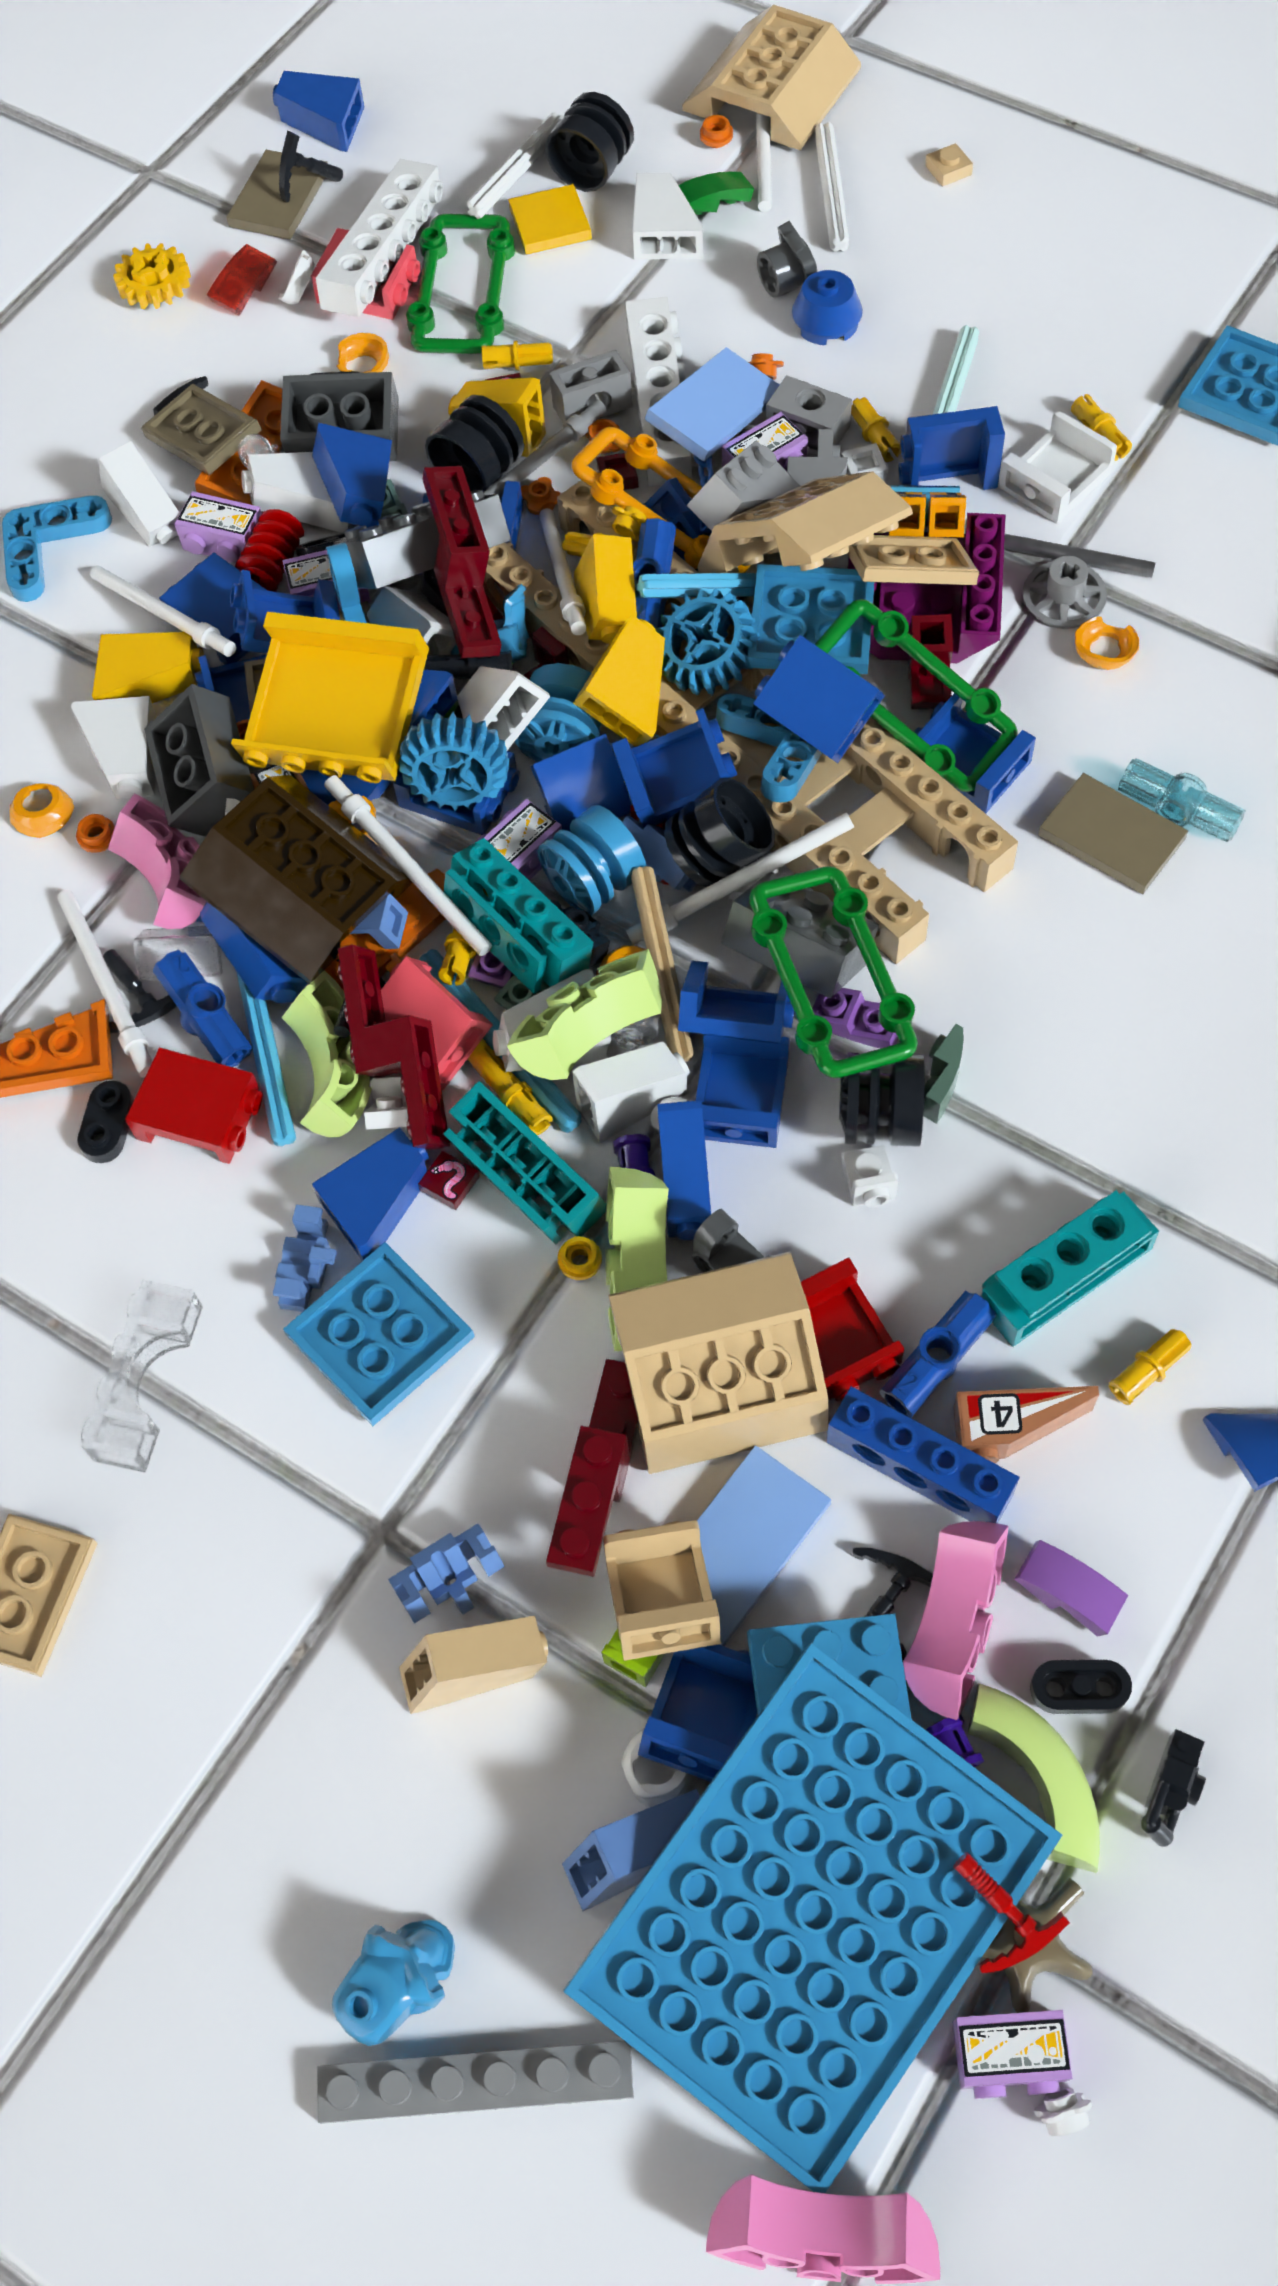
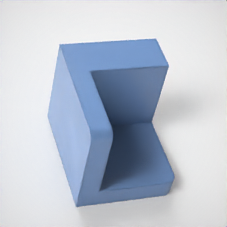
M389 894L350 934L369 933L383 948L399 949L408 911Z

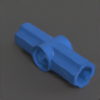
M660 518L647 519L645 523H641L637 556L633 562L637 618L649 622L655 629L663 627L661 615L665 613L666 601L669 598H642L640 592L637 591V584L639 583V576L642 574H670L676 527L672 522H666Z
M180 950L167 953L163 959L155 963L153 973L181 1011L180 1023L182 1028L186 1032L199 1037L216 1063L234 1067L251 1054L253 1047L224 1007L226 997L223 991L218 986L206 982L186 952L182 953Z
M965 1290L933 1328L923 1333L916 1349L880 1389V1396L884 1398L889 1407L909 1418L914 1416L942 1381L954 1374L959 1361L996 1319L997 1313L990 1307L989 1302L977 1293L973 1294ZM932 1348H941L950 1357L945 1360H936L930 1357L927 1351Z

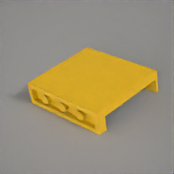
M267 612L263 627L270 635L271 642L244 740L232 738L231 745L243 758V761L248 765L258 768H265L267 764L278 765L295 773H302L307 769L319 771L328 777L336 775L338 778H341L343 774L352 775L370 783H379L381 779L396 781L399 758L401 756V743L404 741V736H407L429 651V647L420 631L403 627Z

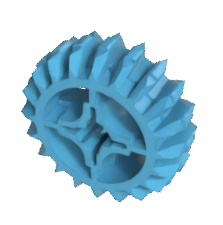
M715 588L708 597L705 591L699 589L698 596L695 599L684 594L685 603L681 606L671 603L672 615H661V622L664 627L656 629V632L665 638L662 665L664 676L669 682L675 683L678 689L684 692L689 688L697 696L704 687L707 693L712 696L718 685L729 691V680L734 678L742 682L741 669H752L748 668L750 667L748 650L756 646V643L750 640V636L758 635V639L760 638L758 629L751 626L752 623L756 622V619L749 612L746 603L742 602V600L737 601L735 595L730 592L723 597L721 591ZM732 624L734 626V637L729 645L725 641L728 635L726 630ZM684 639L688 645L685 649V657L683 660H680L679 651Z
M452 712L449 718H443L438 713L435 714L432 721L422 718L418 726L410 727V731L407 733V736H404V741L401 743L399 766L400 772H402L403 783L410 785L412 794H422L424 803L432 800L437 802L439 809L445 804L451 805L454 811L461 805L472 810L475 802L481 803L483 797L497 798L500 788H504V783L507 781L509 758L505 741L499 739L497 729L487 730L485 720L478 723L472 722L470 714L465 719L457 718L454 712Z

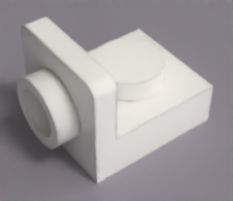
M402 1075L375 1077L370 1081L373 1104L364 1112L366 1130L407 1127L409 1116L406 1097L400 1085Z
M885 1145L842 1153L841 1161L853 1207L860 1205L878 1207L888 1203L891 1199H896L899 1181L895 1172L892 1173Z

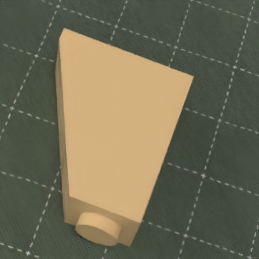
M535 1616L425 1635L399 1667L410 1714L533 1678L547 1663L548 1656L547 1639L545 1634L539 1631Z

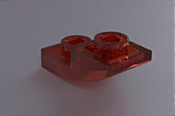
M246 244L226 264L206 295L210 301L240 316L253 291L256 289L261 292L277 261L273 257Z

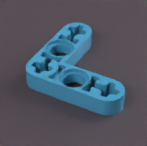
M85 496L17 508L5 515L2 521L6 580L14 598L18 601L30 602L39 598L44 592L45 582L41 543L99 533L111 525L112 516L105 499L99 496ZM55 517H66L65 521L61 524H49ZM20 526H23L25 536H19ZM21 551H32L31 555L25 559H15V556ZM22 574H28L30 578L27 580V584L25 585L24 577Z
M346 542L326 547L333 585L343 620L367 623L360 603L355 571Z
M739 694L722 696L718 699L716 719L720 728L778 747L763 770L760 788L762 795L766 799L779 803L793 800L819 760L822 752L808 742H803L801 737L755 706L753 702L756 699ZM763 723H774L779 726L771 727L766 726ZM787 757H795V758H799V759H801V760H803V761L795 762V761H790V760H788V759H786V758H787ZM782 776L787 778L780 782Z

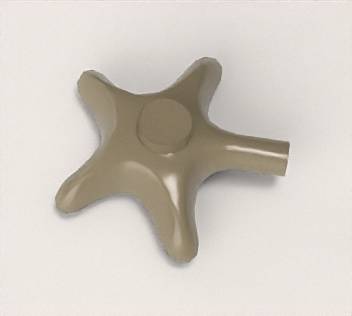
M1068 1878L1045 1903L1038 1906H1030L1020 1899L1016 1907L1024 1915L1029 1914L1037 1922L1035 1927H1040L1052 1920L1060 1911L1065 1915L1084 1895V1891L1074 1880ZM1009 1918L982 1958L992 1960L1002 1952L1007 1954L1015 1944L1020 1946L1023 1943L1024 1938L1015 1931L1016 1925ZM1059 1934L1038 1953L1022 1962L1003 1969L1009 1982L1012 2006L1016 2013L1029 2012L1032 1984L1038 1973L1044 1971L1053 1972L1077 1980H1088L1093 1975L1092 1966L1069 1950L1060 1940Z

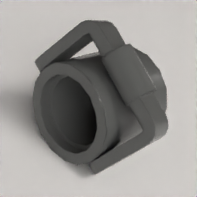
M790 221L777 227L780 244L758 253L757 269L761 283L767 293L773 298L801 287L807 277L817 272L816 261L810 248Z

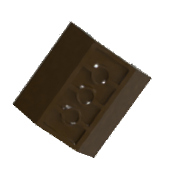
M291 775L267 777L211 828L180 875L182 882L308 984L313 982L337 958L341 942L389 894L397 899L412 884V881L377 844Z

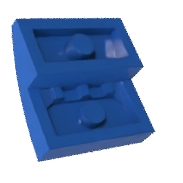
M606 734L530 766L546 802V805H544L546 812L562 825V830L571 832V822L592 805H600L610 810L617 818L630 813V805L632 804Z

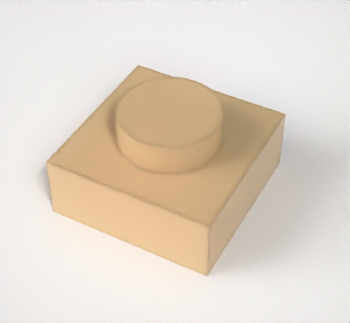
M956 143L926 155L925 166L942 187L972 175L973 163Z

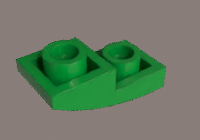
M732 171L706 174L678 185L697 215L703 214V212L717 213L720 200L729 204H735L737 201L751 202L754 187L742 172Z

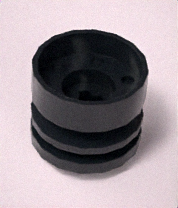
M597 92L583 93L573 101L571 107L565 112L564 117L548 135L545 143L546 158L552 170L566 184H574L575 189L584 192L597 191L605 185L616 166L630 150L634 141V128L628 114L619 103L609 96Z
M471 395L460 404L459 408L451 413L448 420L442 422L426 440L425 450L432 467L462 466L470 492L482 489L484 493L498 481L501 473L506 472L512 463L521 457L524 451V441L518 425L506 410L485 396Z
M720 778L703 791L695 801L689 802L681 810L673 814L666 821L664 830L667 847L674 861L690 879L703 887H708L742 869L744 866L757 861L771 850L775 842L772 820L764 805L745 785L731 778Z
M848 1052V1057L858 1055L859 1053ZM912 1055L904 1061L891 1064L889 1074L881 1073L880 1067L868 1070V1073H856L840 1078L839 1120L845 1134V1144H856L857 1126L866 1125L867 1145L874 1144L878 1126H887L891 1146L920 1147L924 1113V1055Z

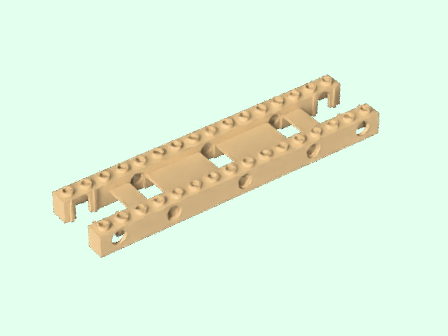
M582 480L557 497L560 528L565 534L571 531L580 533L579 522L583 521L591 535L599 532L609 536H620L612 528L616 515L612 513V509L618 505L609 506L596 501L590 493L591 487ZM510 541L489 548L490 554L483 588L492 603L504 613V598L497 591L494 582L498 584L505 596L518 585L522 584L525 586V623L530 638L532 639L533 632L540 627H544L567 648L569 665L577 666L592 673L609 644L604 643L602 640L588 639L587 631L582 635H574L571 632L569 622L563 618L560 608L562 600L560 590L544 577L542 569L536 570L514 550L513 544ZM631 541L634 547L633 562L637 556L638 541ZM673 551L670 574L699 573ZM669 598L666 601L664 615L671 616L673 613L671 603L681 606L685 603L684 598ZM732 624L726 630L728 635L725 641L729 645L734 637V626ZM684 639L679 651L680 660H683L685 657V649L688 645ZM741 669L742 682L732 678L728 681L729 688L740 682L750 692L755 691L761 680L768 674L772 676L776 669ZM662 670L657 727L655 734L649 741L699 721L696 710L704 708L727 690L718 685L713 696L707 693L705 687L698 696L693 694L689 688L683 692L678 689L675 683H671L666 679ZM871 717L839 763H836L822 753L796 797L791 801L781 803L766 799L760 790L763 770L778 747L726 730L722 732L725 741L718 744L721 754L729 752L738 774L731 779L741 782L751 790L764 805L772 820L775 842L770 850L771 853L826 824L807 806L848 775L858 785L863 783L876 794L849 815L854 825L853 829L785 864V866L794 874L825 866H832L841 870L847 877L850 886L861 890L868 899L866 912L879 924L880 931L877 930L874 941L877 948L895 964L899 963L926 941L929 913L923 909V903L920 900L915 902L886 876L885 869H878L864 857L866 853L905 824L933 848L932 853L935 856L940 854L944 858L950 852L951 838H953L965 848L969 856L968 884L971 887L976 885L983 892H986L1013 870L1018 841ZM763 723L764 725L771 727L779 726L774 723ZM787 757V758H786V759H788V760H790V761H795V762L803 761V760H801V759H799V758H795V757ZM782 776L780 782L787 778ZM830 883L810 887L813 891L825 894L833 902L835 893Z

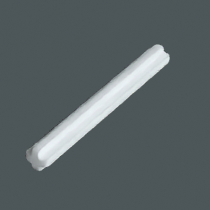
M556 112L551 113L467 202L469 208L467 212L470 216L474 215L477 219L482 218L545 151L548 135L564 117L563 115L559 116Z
M829 122L824 125L819 123L815 127V139L830 248L834 252L838 250L845 251L849 247V235L834 128Z

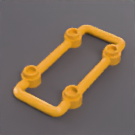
M615 427L602 429L573 458L571 464L574 474L591 487L590 493L596 501L609 506L616 504L623 509L626 506L634 507L645 514L646 520L660 518L666 521L623 491V478L617 471L605 469L598 473L588 466L610 443H614L625 451V459L631 466L640 470L650 468L665 480L677 478L692 499L702 488L701 485L657 455V443L651 436L639 434L637 437L632 438ZM676 528L674 545L685 552V561L694 569H697L709 536L699 535L697 538L692 539ZM751 565L738 566V573H745Z

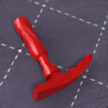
M968 1852L963 1854L954 1864L953 1868L963 1878H966V1881L970 1882V1885L974 1886V1889L998 1913H1004L1016 1925L1015 1931L1024 1938L1020 1946L1015 1944L1007 1954L1002 1952L992 1960L987 1958L979 1964L982 1973L1000 1971L1028 1959L1042 1950L1070 1924L1068 1918L1060 1911L1045 1925L1035 1927L1037 1922L1029 1914L1024 1915L1013 1904V1897L1001 1885L997 1884V1881L993 1880V1877L986 1873V1870L982 1869V1866L978 1865V1862Z

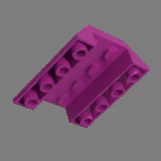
M967 513L964 537H942L958 539L979 571L977 585L874 582L873 604L884 613L887 611L901 613L906 618L909 627L912 615L951 614L953 638L951 663L957 664L1000 641L1006 514ZM889 532L874 533V535L889 536ZM924 532V537H929L928 532ZM848 556L847 569H856ZM871 624L869 652L882 660L908 661V654L898 645L895 647L881 646L874 637V625Z

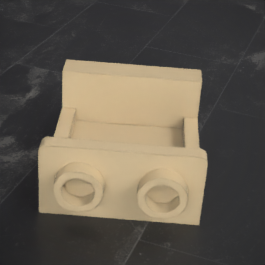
M674 1521L663 1526L639 1530L626 1529L603 1537L607 1573L624 1661L721 1644L719 1612L716 1599L713 1600L701 1549L698 1521Z

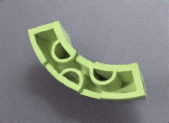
M649 949L597 968L599 975L593 977L587 983L579 986L576 982L572 981L548 997L546 1001L549 1007L536 1018L534 1015H528L517 1027L507 1044L510 1053L519 1066L534 1076L548 1080L567 1079L579 1059L597 1043L630 1024L661 1014V989Z
M324 970L300 992L281 1018L301 1040L313 1069V1097L310 1107L300 1124L310 1131L325 1137H341L348 1133L361 1117L367 1106L372 1088L369 1087L370 1076L356 1074V1069L350 1056V1049L352 1047L351 1035L342 1038L334 1033V1026L345 995L344 990Z
M609 1167L606 1222H608L609 1243L614 1245V1249L605 1250L606 1285H610V1294L667 1281L666 1214L669 1188L656 1176L637 1169ZM609 1307L608 1316L614 1351H623L617 1337L612 1310Z
M979 1683L976 1689L967 1734L981 1738L1004 1751L1019 1766H1022L1033 1780L1040 1794L1039 1798L1043 1806L1046 1823L1063 1835L1047 1860L1097 1873L1100 1857V1829L1097 1809L1091 1788L1074 1753L1061 1735L1032 1708L1013 1696Z

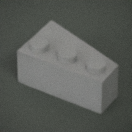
M756 440L718 470L687 506L712 531L714 525L793 490L800 485L777 462L775 454Z

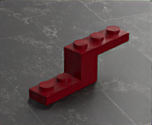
M462 466L424 467L422 480L440 534L434 572L461 658L499 656L502 644L483 588L490 550Z
M353 944L338 948L340 961L338 974L344 988L346 1002L344 1015L349 1024L352 1042L350 1056L355 1066L356 1074L384 1077L402 1072L400 1085L406 1097L409 1116L407 1130L412 1139L413 1147L432 1150L450 1147V1141L443 1134L448 1127L431 1020L407 1015L386 1021L375 951Z
M606 1359L589 1427L580 1426L546 1559L547 1567L591 1577L595 1576L613 1501L620 1502L639 1426L625 1362Z

